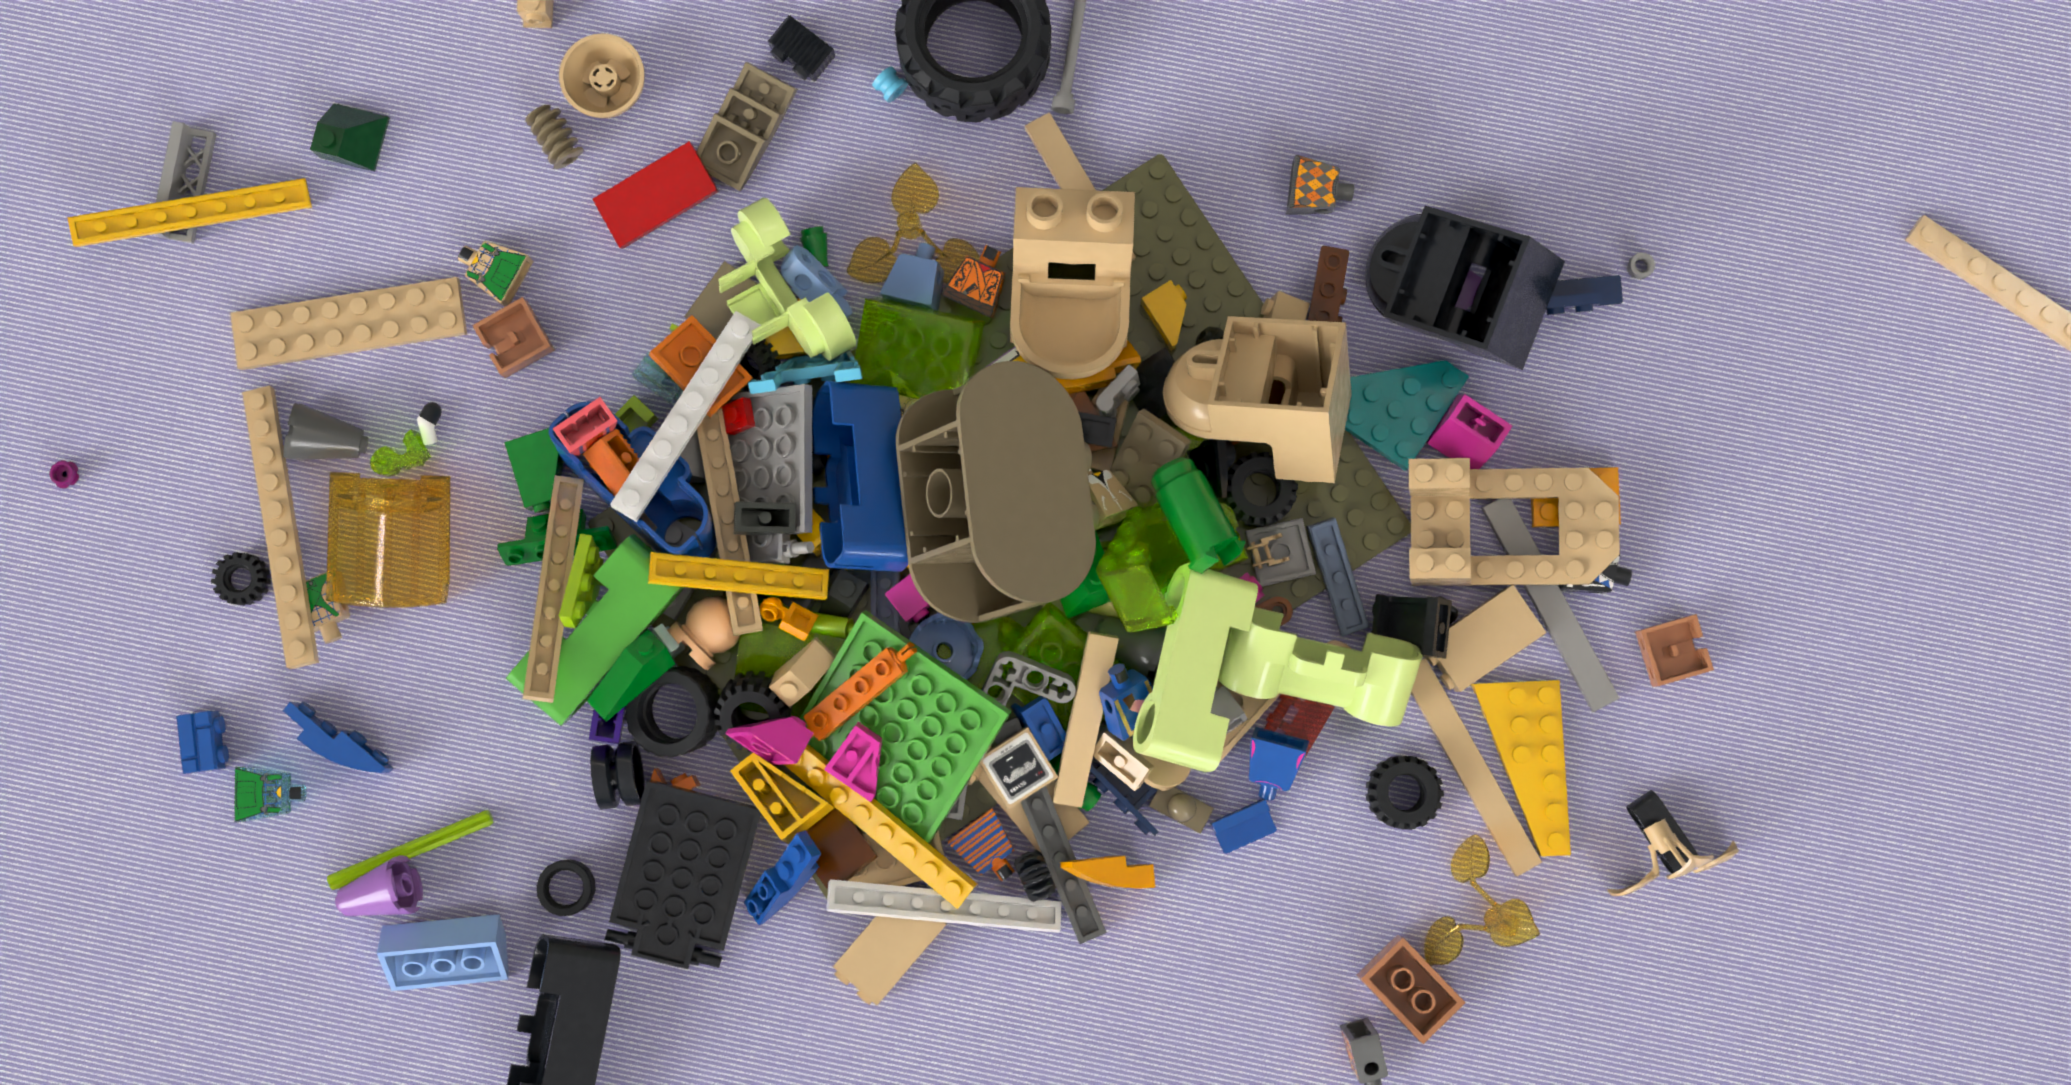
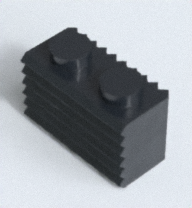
M791 15L787 16L768 40L769 46L772 49L770 51L771 55L781 63H784L785 60L794 66L792 70L804 80L809 77L814 82L817 81L828 64L835 58V52L831 46Z

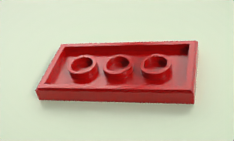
M688 141L594 197L592 200L617 245L623 249L719 191L693 144Z

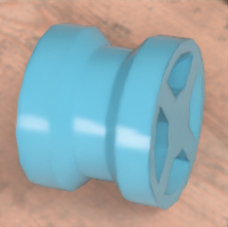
M890 66L876 77L872 86L876 91H881L884 94L883 98L890 103L904 92L908 83L904 78H899L897 71Z

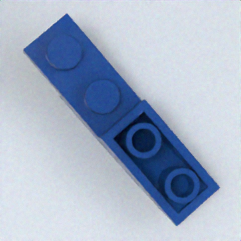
M289 702L282 710L304 729L296 739L320 756L337 764L366 772L390 773L393 769L387 763L389 758L380 750L375 749L373 751L365 743L368 740L361 733L353 730L352 732L341 731L337 735V728L326 720L320 721L315 716L316 710L306 702Z
M806 830L796 833L776 865L763 872L745 899L744 904L758 925L764 924L785 906L819 868L816 861L820 857L821 852Z

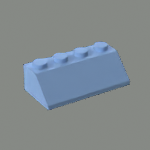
M499 914L382 926L377 955L391 991L508 980L509 978L506 933Z

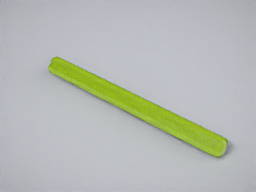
M484 810L327 876L329 887L332 890L341 888L393 857L403 855L411 859L488 827L494 823L492 814L489 810Z

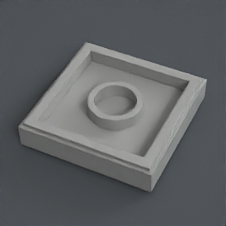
M1303 518L1245 531L1249 547L1252 542H1255V545L1260 544V539L1282 533L1283 537L1269 541L1268 547L1271 557L1274 560L1283 559L1288 556L1290 558L1289 561L1270 567L1267 566V563L1262 565V569H1259L1258 566L1254 567L1257 581L1262 587L1316 574ZM1264 546L1259 547L1258 551L1261 560H1268ZM1250 550L1253 564H1255L1256 562L1252 550Z

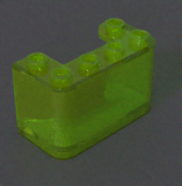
M1157 502L1153 506L1145 508L1140 506L1134 507L1126 513V517L1118 527L1095 571L1127 632H1137L1175 623L1178 614L1174 606H1168L1164 596L1176 570L1180 566L1190 563Z

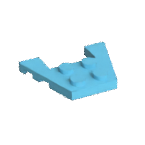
M849 350L831 361L825 359L822 354L812 358L808 355L792 357L776 366V371L765 372L760 375L761 380H751L748 382L750 394L776 391L783 382L793 381L794 385L809 383L812 378L821 377L822 381L836 380V382L857 380L863 377L861 366L858 365L857 360H854V356Z

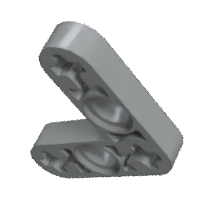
M1011 651L1002 652L996 657L982 687V691L988 695V689L991 686L999 685L1005 690L1003 696L994 699L1006 706L1014 686L1058 703L1071 701L1076 693L1075 680L1069 674ZM1012 661L1013 668L1008 669L1005 680L1001 677L1003 673L1002 664ZM1031 671H1039L1043 674L1044 678L1040 683L1034 684L1028 681L1027 675ZM1050 676L1052 677V684L1049 683V688L1047 689L1046 686ZM1066 683L1068 690L1058 693L1057 686Z

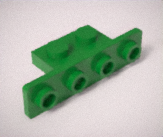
M583 508L580 509L574 556L580 534L591 535L596 547H599V552L616 549L617 542L608 526L585 529L586 514ZM549 514L527 517L525 539L498 543L497 550L505 565H519L543 560Z

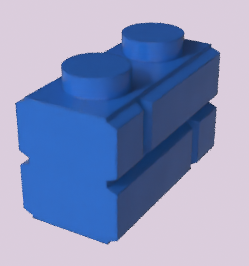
M205 711L176 716L183 774L226 769L225 762L229 760V751L227 746L223 745L222 733H225L226 724L219 711Z

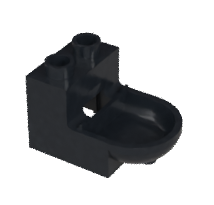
M1425 206L1422 214L1411 215L1395 222L1377 238L1367 259L1365 280L1372 304L1383 317L1391 322L1448 341L1472 354L1523 370L1565 261L1530 236ZM1473 263L1486 268V271L1476 290L1469 312L1455 306Z

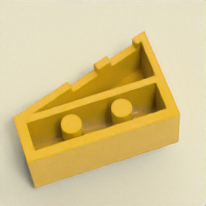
M755 753L750 754L730 770L778 837L787 844H790L796 833L808 830L835 809L831 804Z

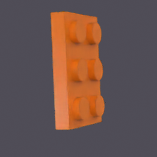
M691 315L653 348L649 356L684 391L713 347L716 339ZM738 364L707 412L710 418L753 379L740 364Z

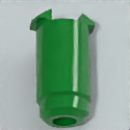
M1180 457L1159 467L1153 473L1151 485L1156 492L1155 498L1190 561L1189 569L1202 574L1217 563L1219 558L1224 566L1237 559L1241 555L1246 542L1245 540L1239 541L1237 533L1205 475L1197 469L1193 460Z

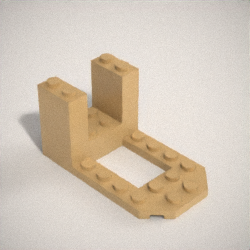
M1470 458L1409 459V492L1411 496L1409 569L1412 586L1590 585L1620 555L1619 496L1589 468L1470 469ZM1558 498L1559 555L1471 556L1470 499Z

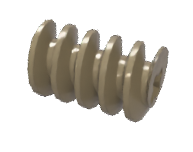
M543 105L529 113L525 122L528 126H531L533 135L537 136L536 140L539 145H542L544 154L548 155L550 164L554 165L553 169H561L573 163L583 153L584 149L582 147L573 148L577 144L578 139L576 137L567 138L573 131L571 128L562 129L567 123L566 119L560 118L556 120L561 114V110L559 108L551 110L550 105Z

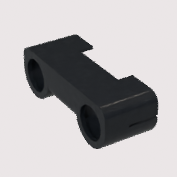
M542 934L539 937L533 953L526 986L527 988L539 989L540 992L535 1014H520L516 1030L530 1033L526 1057L528 1066L510 1064L506 1085H595L620 964L621 952L617 945Z

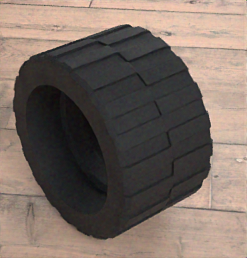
M687 666L671 667L625 706V720L627 721L628 731L634 738L633 740L643 747V750L659 757H676L707 745L706 743L714 738L720 726L715 725L714 721L716 716L714 714L715 707L720 698L716 684L710 680V677L695 668H687ZM667 684H678L685 688L691 694L696 704L697 719L691 733L683 738L674 739L667 736L659 729L653 717L654 698L658 690Z

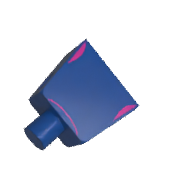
M1255 727L1250 742L1249 781L1260 784L1258 792L1260 798L1271 801L1275 799L1277 789L1283 791L1290 790L1306 755L1309 745L1308 740Z

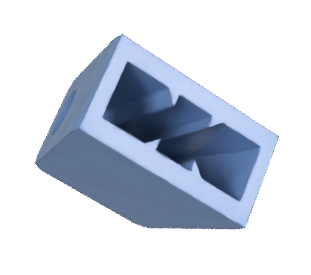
M919 243L915 256L904 253L898 256L880 292L888 304L938 315L944 270L937 261L932 260L935 252L934 246L927 243Z

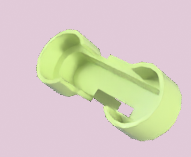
M763 197L739 210L738 218L740 223L732 227L731 232L737 247L747 263L718 279L720 285L719 291L723 293L754 275L759 280V284L727 300V306L733 314L737 311L761 325L752 330L753 345L788 326L803 350L811 358L822 354L825 359L831 361L856 346V339L853 330L836 300L827 292L811 302H808L806 297L798 301L773 262L784 257L790 251L782 242V239L791 235L774 205L767 198Z

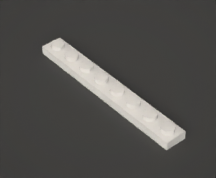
M735 311L610 505L613 509L636 522L639 520L751 346L752 330L760 327V324Z
M830 879L828 882L826 911L1058 933L1061 930L1062 901L1038 900L1032 902L1028 898L970 893L963 904L957 909L934 889Z

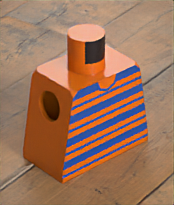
M993 808L947 841L980 875L991 868L1002 882L1015 872L1005 858L1014 851V848Z

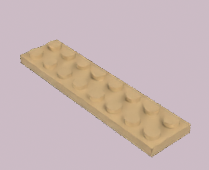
M457 277L230 313L237 369L240 370L467 335L460 279Z

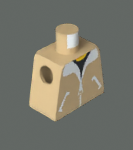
M1091 469L1089 470L1090 496L1099 512V522L1096 530L1122 521L1138 506L1137 502L1111 471L1106 469L1093 473Z

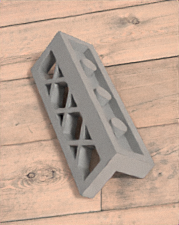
M172 122L156 202L180 199L181 195L188 190H191L194 196L204 195L216 133L193 129L182 122ZM193 136L206 138L205 148L197 154L191 149ZM196 162L200 168L199 176L189 181L185 175L186 169ZM197 227L188 228L187 236L174 234V231L154 235L162 239L194 244Z

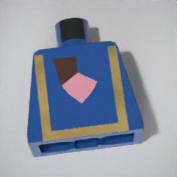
M1116 664L1108 670L1111 682L1100 689L1099 695L1108 731L1122 741H1125L1134 734L1138 713L1144 700L1152 692L1153 686L1144 675L1136 670L1130 669L1127 671L1123 664Z

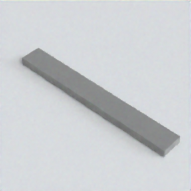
M1498 499L1481 508L1506 555H1541L1511 499ZM1523 585L1591 711L1595 712L1620 699L1559 586Z

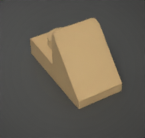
M1105 731L1095 746L1093 757L1134 791L1142 786L1154 768L1150 762L1135 752L1133 738L1129 737L1122 741L1109 731Z

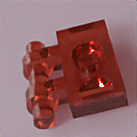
M1280 694L1279 699L1281 700L1273 714L1269 713L1267 716V724L1264 729L1276 732L1277 728H1279L1286 735L1308 740L1309 745L1306 757L1335 707L1307 699L1301 701L1296 697ZM1290 706H1293L1298 711L1289 724L1283 718Z

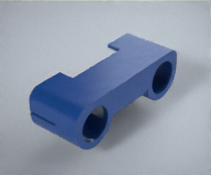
M825 381L816 394L812 409L813 454L830 456L825 467L826 487H814L813 499L815 504L828 505L830 523L820 522L819 525L822 556L826 566L829 568L901 572L908 566L896 452V432L901 419L899 393L896 387Z
M591 401L574 404L565 411L570 417L590 404ZM612 412L618 421L615 429L620 430V434L623 435L624 439H627L630 448L634 449V453H637L638 458H640L656 432L649 427L642 426L630 433L628 427ZM562 413L549 427V436L565 465L580 479H584V483L611 507L610 504L615 496L608 491L606 484L596 473L588 472L578 459V456L570 454L553 431L554 427L567 419V416ZM681 456L678 457L644 510V513L657 527L656 531L651 529L642 519L639 518L636 522L613 509L658 553L709 558L716 547L717 540L713 519L702 496L689 485L692 472L687 461ZM690 517L702 522L700 528L695 532L699 543L694 535L680 547H671L665 542L666 532L669 526L676 520Z

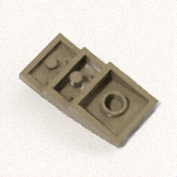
M745 62L734 87L729 89L719 112L714 114L697 149V153L709 175L738 191H742L769 146L798 89L753 64Z

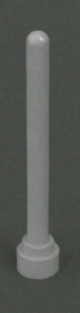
M1075 0L1061 87L1060 91L1053 97L1051 107L1054 112L1060 114L1074 113L1075 100L1071 90L1086 0Z

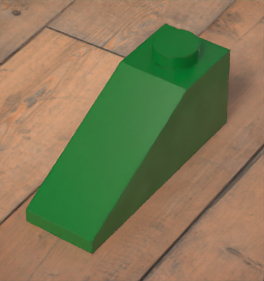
M649 629L646 630L623 650L587 700L588 704L607 722L675 665L667 647Z

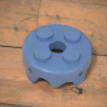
M936 613L923 620L914 629L909 638L911 642L966 680L977 670L984 648L982 639L977 635L971 623L957 621L941 613ZM937 645H947L951 650L950 658L941 659L936 653Z

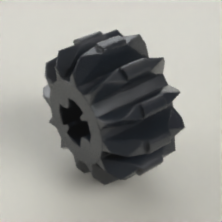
M1038 850L1028 851L1015 859L1014 866L1029 900L1032 902L1041 901L1055 893L1056 886L1041 852Z

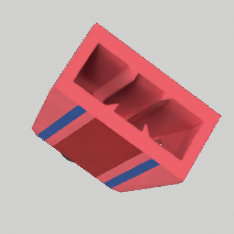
M599 397L554 427L553 431L570 454L579 456L599 439L612 432L618 421L602 398Z

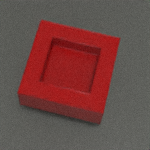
M742 397L722 407L726 434L736 435L755 426L750 398Z

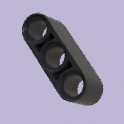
M1648 791L1626 806L1628 813L1650 845L1651 842L1643 829L1665 819L1678 840L1693 855H1698L1654 791ZM1676 847L1682 858L1687 863L1689 858L1678 847ZM1656 850L1657 856L1671 874L1682 868L1671 850L1663 854Z

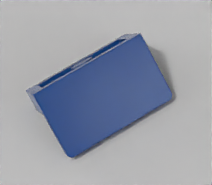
M1039 696L1024 707L1017 703L1011 705L1022 728H1029L1048 761L1062 753L1066 733L1047 698Z
M1261 799L1210 822L1223 853H1230L1277 831L1269 813L1270 808L1265 799Z

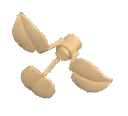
M1663 819L1643 829L1651 842V845L1647 846L1651 854L1652 870L1640 882L1617 890L1607 889V891L1612 896L1627 895L1659 876V866L1656 850H1659L1660 854L1671 850L1682 866L1680 870L1666 876L1669 880L1686 875L1691 871L1698 873L1711 869L1731 859L1739 852V849L1735 842L1732 841L1728 849L1715 860H1713V855H1693L1678 840L1666 820ZM1676 847H1678L1689 858L1687 863L1682 858Z

